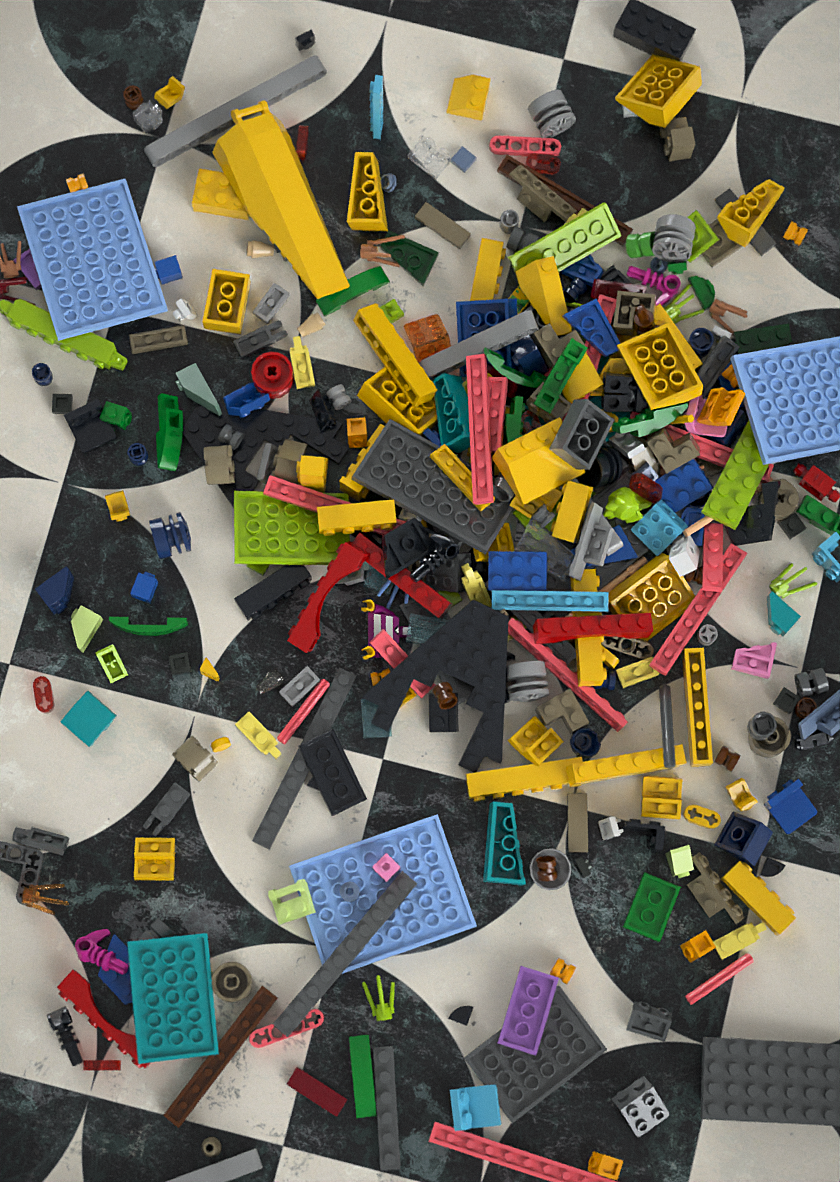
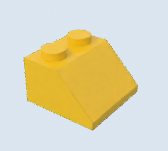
M477 75L454 78L446 113L482 121L491 78Z

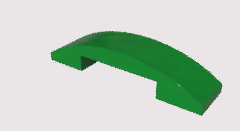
M378 266L347 279L350 285L349 288L316 299V303L324 317L341 309L343 304L372 289L375 291L390 283L382 267Z
M573 338L570 339L541 387L534 405L549 414L552 412L562 390L588 349L586 346Z
M486 347L483 349L492 366L513 382L538 388L547 378V376L535 370L531 376L521 373L503 364L505 360L501 354Z
M109 617L110 623L116 628L142 636L165 635L176 632L188 625L187 618L167 617V625H130L129 617Z
M369 1035L349 1037L356 1116L357 1118L377 1116Z

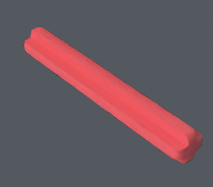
M325 679L320 680L278 735V741L282 744L288 742L329 688L330 683Z
M746 953L687 994L685 998L690 1005L694 1004L753 963L752 956Z

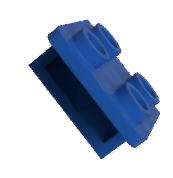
M792 779L782 785L784 789L778 793L775 790L767 796L768 801L764 803L786 834L792 833L817 814L816 808L800 787L803 784L799 779L794 782Z

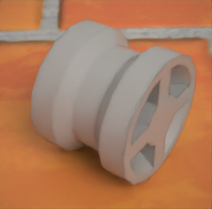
M709 624L703 625L697 633L698 642L704 646L711 645L718 637L717 629Z

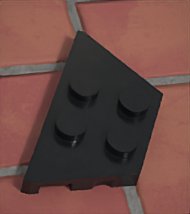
M416 518L410 519L382 536L386 578H390L427 554H430L434 549L435 541L428 537L429 533L433 531L428 527H424Z

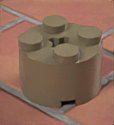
M232 445L204 447L205 475L208 485L235 483V465L231 457L233 456Z
M773 480L771 482L781 481L777 496L781 502L778 501L775 508V521H784L797 508L799 495L794 485L787 480ZM763 490L759 494L758 504H764Z
M775 717L777 727L770 736L773 738L771 741L768 738L765 740H755L748 735L750 749L761 757H775L782 753L790 743V730L786 723L778 717Z
M193 735L172 754L198 782L218 763L213 755L206 748L204 749Z
M227 962L221 964L213 973V991L223 1001L229 1003L240 1002L252 990V975L240 963ZM236 977L235 982L237 985L235 987H229L228 979H234Z

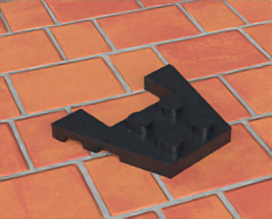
M781 481L762 483L764 504L748 506L736 530L723 524L732 544L739 546L772 540L776 517L774 516L775 508L778 504L777 496Z

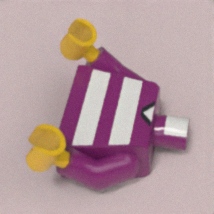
M371 599L362 601L367 603L368 607L361 608L363 612L370 611L368 612V646L361 649L362 651H367L368 655L363 656V659L366 660L371 657L383 658L369 643L382 629L398 645L399 638H411V626H399V617H396L394 612L384 606L375 604Z

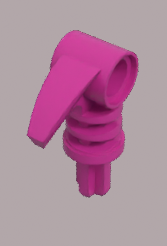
M629 266L626 274L628 277L642 281V285L646 286L648 283L651 288L654 285L656 290L662 292V295L656 300V306L658 304L663 306L677 294L681 284L679 277L676 275H668L665 278L662 273L660 276L657 275L656 271L654 274L651 273L650 268L645 271ZM673 283L675 288L671 289L667 284Z
M108 929L94 931L76 941L75 948L80 961L96 963L97 966H102L104 971L112 969L122 975L127 973L129 968L127 963L117 959L114 952H108L106 949L102 950V947L97 946L98 942L110 935Z

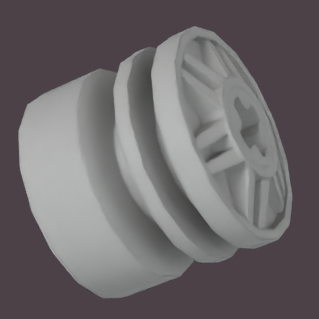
M552 90L539 96L528 107V112L533 121L538 122L536 126L543 138H551L564 132L576 120L571 108L566 106L567 100L561 90Z
M677 214L660 217L656 223V236L652 247L653 254L657 258L671 263L688 260L692 253L695 223L691 219Z
M527 661L506 666V680L516 682V684L508 687V691L514 692L509 694L510 701L530 702L549 696V689H540L548 686V682L539 681L538 679L547 675L544 661Z
M553 848L544 849L538 852L532 859L530 874L534 883L540 888L557 890L563 887L570 879L571 863L561 851ZM554 856L556 858L557 879L553 881L538 880L537 872L539 868L536 864L538 857Z

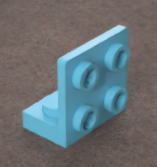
M661 499L631 528V531L656 556H659L688 525Z
M837 532L819 545L812 553L815 563L822 566L826 570L825 573L832 581L835 580V582L840 580V564L830 553L839 545L837 541L840 539V536Z
M495 1084L450 1090L455 1131L501 1125L497 1086Z

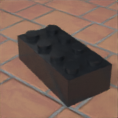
M629 0L614 28L613 37L649 55L654 54L682 61L694 38L696 28L638 0Z

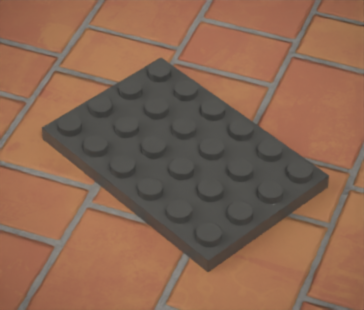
M558 985L556 986L536 1055L498 1044L501 1033L500 1029L465 1056L464 1059L483 1085L495 1084L497 1086L499 1106L511 1123H514L608 1049Z

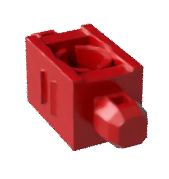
M802 464L796 466L793 471L798 477L801 476L803 478L799 483L802 488L820 501L825 496L834 503L838 501L840 493L836 489H832L836 481L815 465L809 471Z

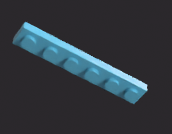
M375 75V81H371L369 90L370 131L373 132L374 139H381L383 127V76Z
M492 590V609L608 612L609 592Z

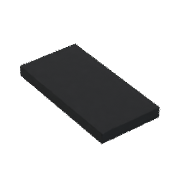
M334 729L298 746L331 816L367 800Z

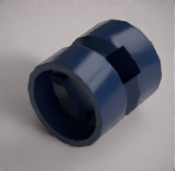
M706 328L695 329L688 339L689 345L699 359L709 354L714 342L712 332Z

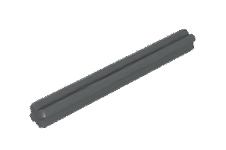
M663 684L659 686L664 767L672 769L676 766L671 688L669 685Z

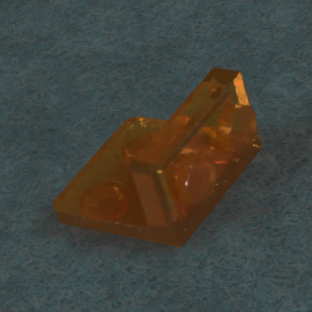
M438 314L430 315L404 325V330L412 345L413 353L418 363L451 347L449 335Z

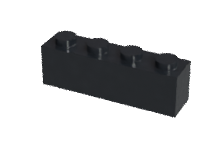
M285 565L234 598L247 621L250 619L256 620L262 615L261 612L267 608L268 610L273 609L281 599L284 598L286 600L293 596L294 591L298 588L304 589L307 587L312 577L304 565Z

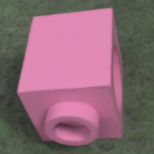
M386 853L372 869L387 883L400 870V866Z

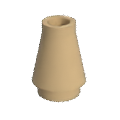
M256 240L247 242V256H251V258L274 255V245Z
M317 312L316 314L312 313L297 329L301 336L305 337L323 329L322 327L326 324Z

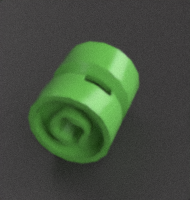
M655 231L645 232L642 235L630 234L627 236L626 250L630 258L655 256L652 251L653 241L656 236Z

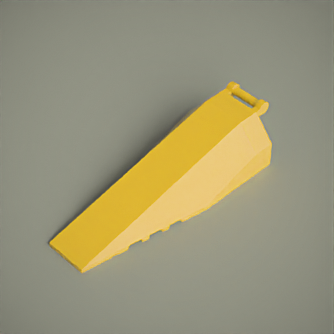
M265 100L258 102L257 105L241 110H231V118L235 126L217 140L212 153L245 210L258 227L267 233L271 243L276 244L280 249V254L289 260L293 265V270L301 277V280L317 299L349 288L350 285L290 135L283 123L269 111ZM257 112L262 114L244 121L241 118Z

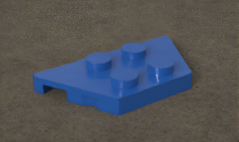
M114 934L107 951L114 952L117 959L129 965L127 946ZM101 966L98 976L125 1005L132 1003L129 968L127 973L122 975L112 969L104 971Z

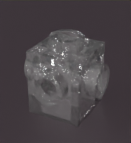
M150 100L147 103L140 104L137 110L132 113L134 121L145 134L151 129L158 128L161 122H163L162 110L157 104L153 105Z

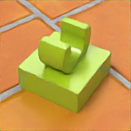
M395 299L379 307L383 310L391 324L404 316V312Z

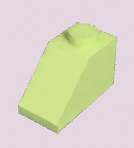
M81 605L79 609L76 608L72 613L71 624L77 647L84 653L103 619L100 615Z
M689 845L670 850L666 853L672 876L678 875V878L689 876V872L694 870Z

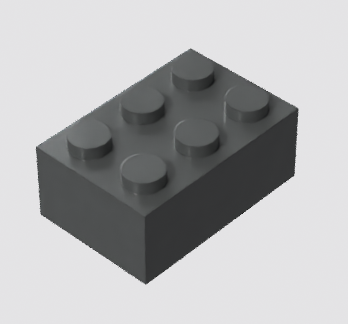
M588 399L574 400L549 450L576 470L590 469L614 419Z

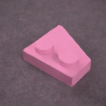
M773 642L765 646L757 645L751 648L736 649L731 669L769 679L777 643Z

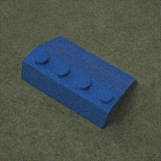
M517 298L456 302L458 343L517 315ZM512 343L495 351L502 355L505 360L503 364L517 370L519 365L516 366L511 358L514 355L511 350ZM486 357L487 363L492 365ZM466 365L459 368L460 377H467L465 374Z

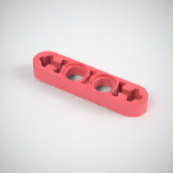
M494 136L490 140L489 148L496 155L556 157L560 154L561 143L554 138ZM496 142H500V148H496ZM514 142L520 143L521 148L519 150L512 149L511 144ZM537 143L540 148L537 151H532L529 145ZM543 144H545V151H542ZM551 145H554L555 151H551Z
M312 1009L307 1014L306 1019L311 1018L312 1013L315 1012L316 1015L321 1016L318 1019V1023L315 1024L314 1021L309 1022L308 1025L310 1027L305 1028V1021L302 1020V1028L299 1031H293L289 1037L322 1025L324 1021L323 1013L320 1010ZM271 1024L253 1031L249 1040L252 1046L262 1048L289 1037L283 1034L280 1038H275L272 1035V1029L275 1026ZM268 1029V1034L272 1041L268 1042V1038L261 1040L262 1044L260 1045L258 1042H253V1039L256 1038V1033L262 1036L266 1034L264 1030Z

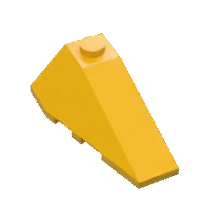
M768 179L753 188L748 194L739 196V199L733 203L729 202L717 216V219L728 238L746 247L785 188Z
M554 256L535 260L517 270L516 276L520 290L526 295L533 309L540 315L545 326L550 323L557 336L571 333V325L562 317L568 311Z

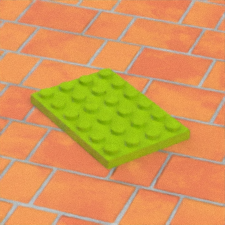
M234 491V564L328 565L332 559H336L338 547L342 543L350 541V534H343V532H335V535L332 536L319 534L318 514L316 512L263 494V491ZM324 493L349 502L348 493Z

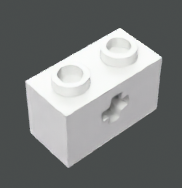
M678 536L671 545L670 562L680 577L697 570L700 550L691 536Z

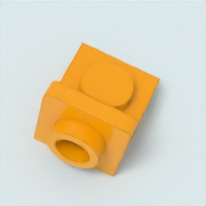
M366 418L347 419L349 448L367 447Z
M706 930L680 945L684 956L689 962H693L716 948Z
M593 1152L589 1159L588 1171L618 1180L623 1161Z

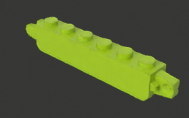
M17 299L14 303L6 300L0 301V312L8 318L12 327L16 329L23 328L27 330L26 333L33 337L39 336L47 344H56L66 353L71 351L77 354L76 356L83 361L88 359L100 369H110L112 367L124 370L128 360L117 352L113 342L92 332L58 341L48 311L22 299Z

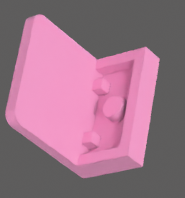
M702 395L687 401L688 410L684 412V415H693L694 417L693 422L684 423L687 432L715 437L725 436L727 426H711L697 422L707 399H703Z

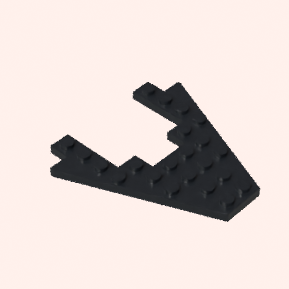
M219 402L217 403L222 415L218 416L198 404L183 426L182 432L204 466V447L228 445V443H222L218 440V436L226 424L232 426L233 430L244 434L239 446L235 450L232 449L233 456L231 457L235 465V483L217 484L233 508L234 491H254L260 483L255 476L245 470L265 441L279 447V445H283L285 439L293 436L338 465L349 450V447L334 439L343 426L341 422L337 421L335 427L330 428L326 426L321 431L316 418L263 409H254L250 411L248 416L239 417L229 415L225 403Z
M476 600L468 603L363 695L364 699L378 705L371 724L389 731L413 679L432 687L439 670L474 686L466 704L483 712L458 765L475 773L484 756L501 764L509 616Z

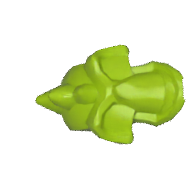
M621 487L608 497V504L605 507L606 510L603 516L607 517V519L617 517L620 520H625L626 523H633L643 518L640 511L651 507L652 500L641 489L635 488L632 491L630 488Z

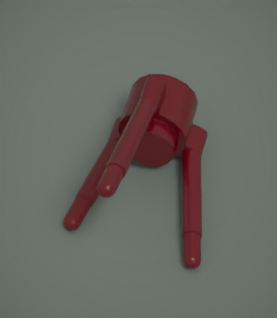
M26 277L0 279V299L15 302L18 298L7 296L5 293H9L10 285L26 284L28 279Z

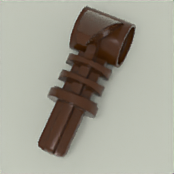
M640 304L639 307L635 308L636 315L634 321L638 326L637 336L660 326L655 325L653 314L644 305Z

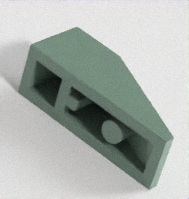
M196 363L176 372L178 380L175 382L180 391L183 390L188 398L216 415H222L219 404Z

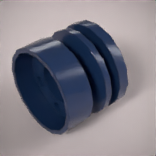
M181 512L176 513L178 522L175 523L172 514L169 515V524L165 525L161 517L149 520L159 559L172 556V547L174 546L178 553L181 554V544L185 545L187 552L191 551L189 528Z

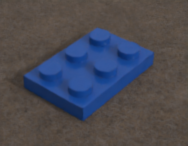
M694 458L671 472L665 473L645 490L655 503L662 499L676 513L714 487Z
M489 551L488 590L547 591V552Z

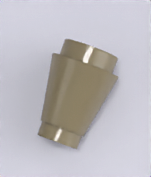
M208 1137L202 1142L201 1150L205 1156L215 1157L221 1151V1143L215 1137ZM208 1144H212V1145H213V1147H214L213 1151H210V1152H209V1151L207 1150V1148H208L207 1145H208Z

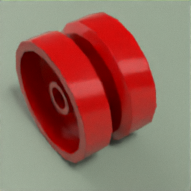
M278 352L263 353L256 358L252 365L251 374L257 392L268 393L270 399L281 398L289 393L293 386L294 375L288 358Z

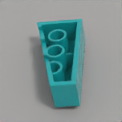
M443 373L432 380L437 389L434 397L441 446L446 444L452 452L460 453L470 447L468 395L462 385V377Z
M492 802L489 804L483 882L521 886L526 884L519 850L520 845L517 837L513 803Z

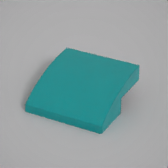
M87 691L60 722L90 747L101 733L110 726L117 715L91 692Z

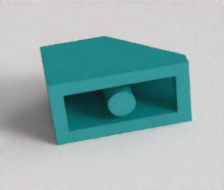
M773 591L767 596L768 624L771 626L770 629L775 634L784 636L801 616Z

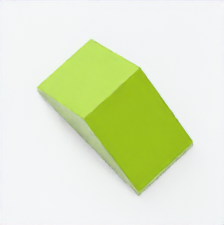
M113 644L95 652L110 683L128 676L125 666Z

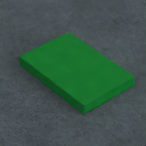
M644 872L623 928L660 942L681 887Z

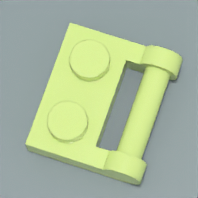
M304 879L298 880L290 886L278 890L273 889L268 892L279 925L316 913L307 882ZM300 891V897L281 902L280 897Z

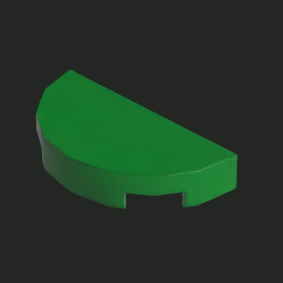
M698 276L688 277L695 295L703 310L706 311L714 302V286L708 279Z

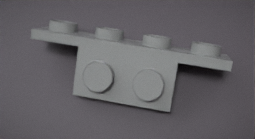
M591 502L590 508L587 510V518L581 529V537L575 549V557L569 568V576L577 581H581L586 563L603 567L614 529L598 525L603 508L594 502Z

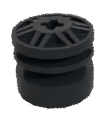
M602 445L591 468L584 469L585 473L576 479L579 483L591 486L593 489L616 483L623 471V463L619 453L611 446Z

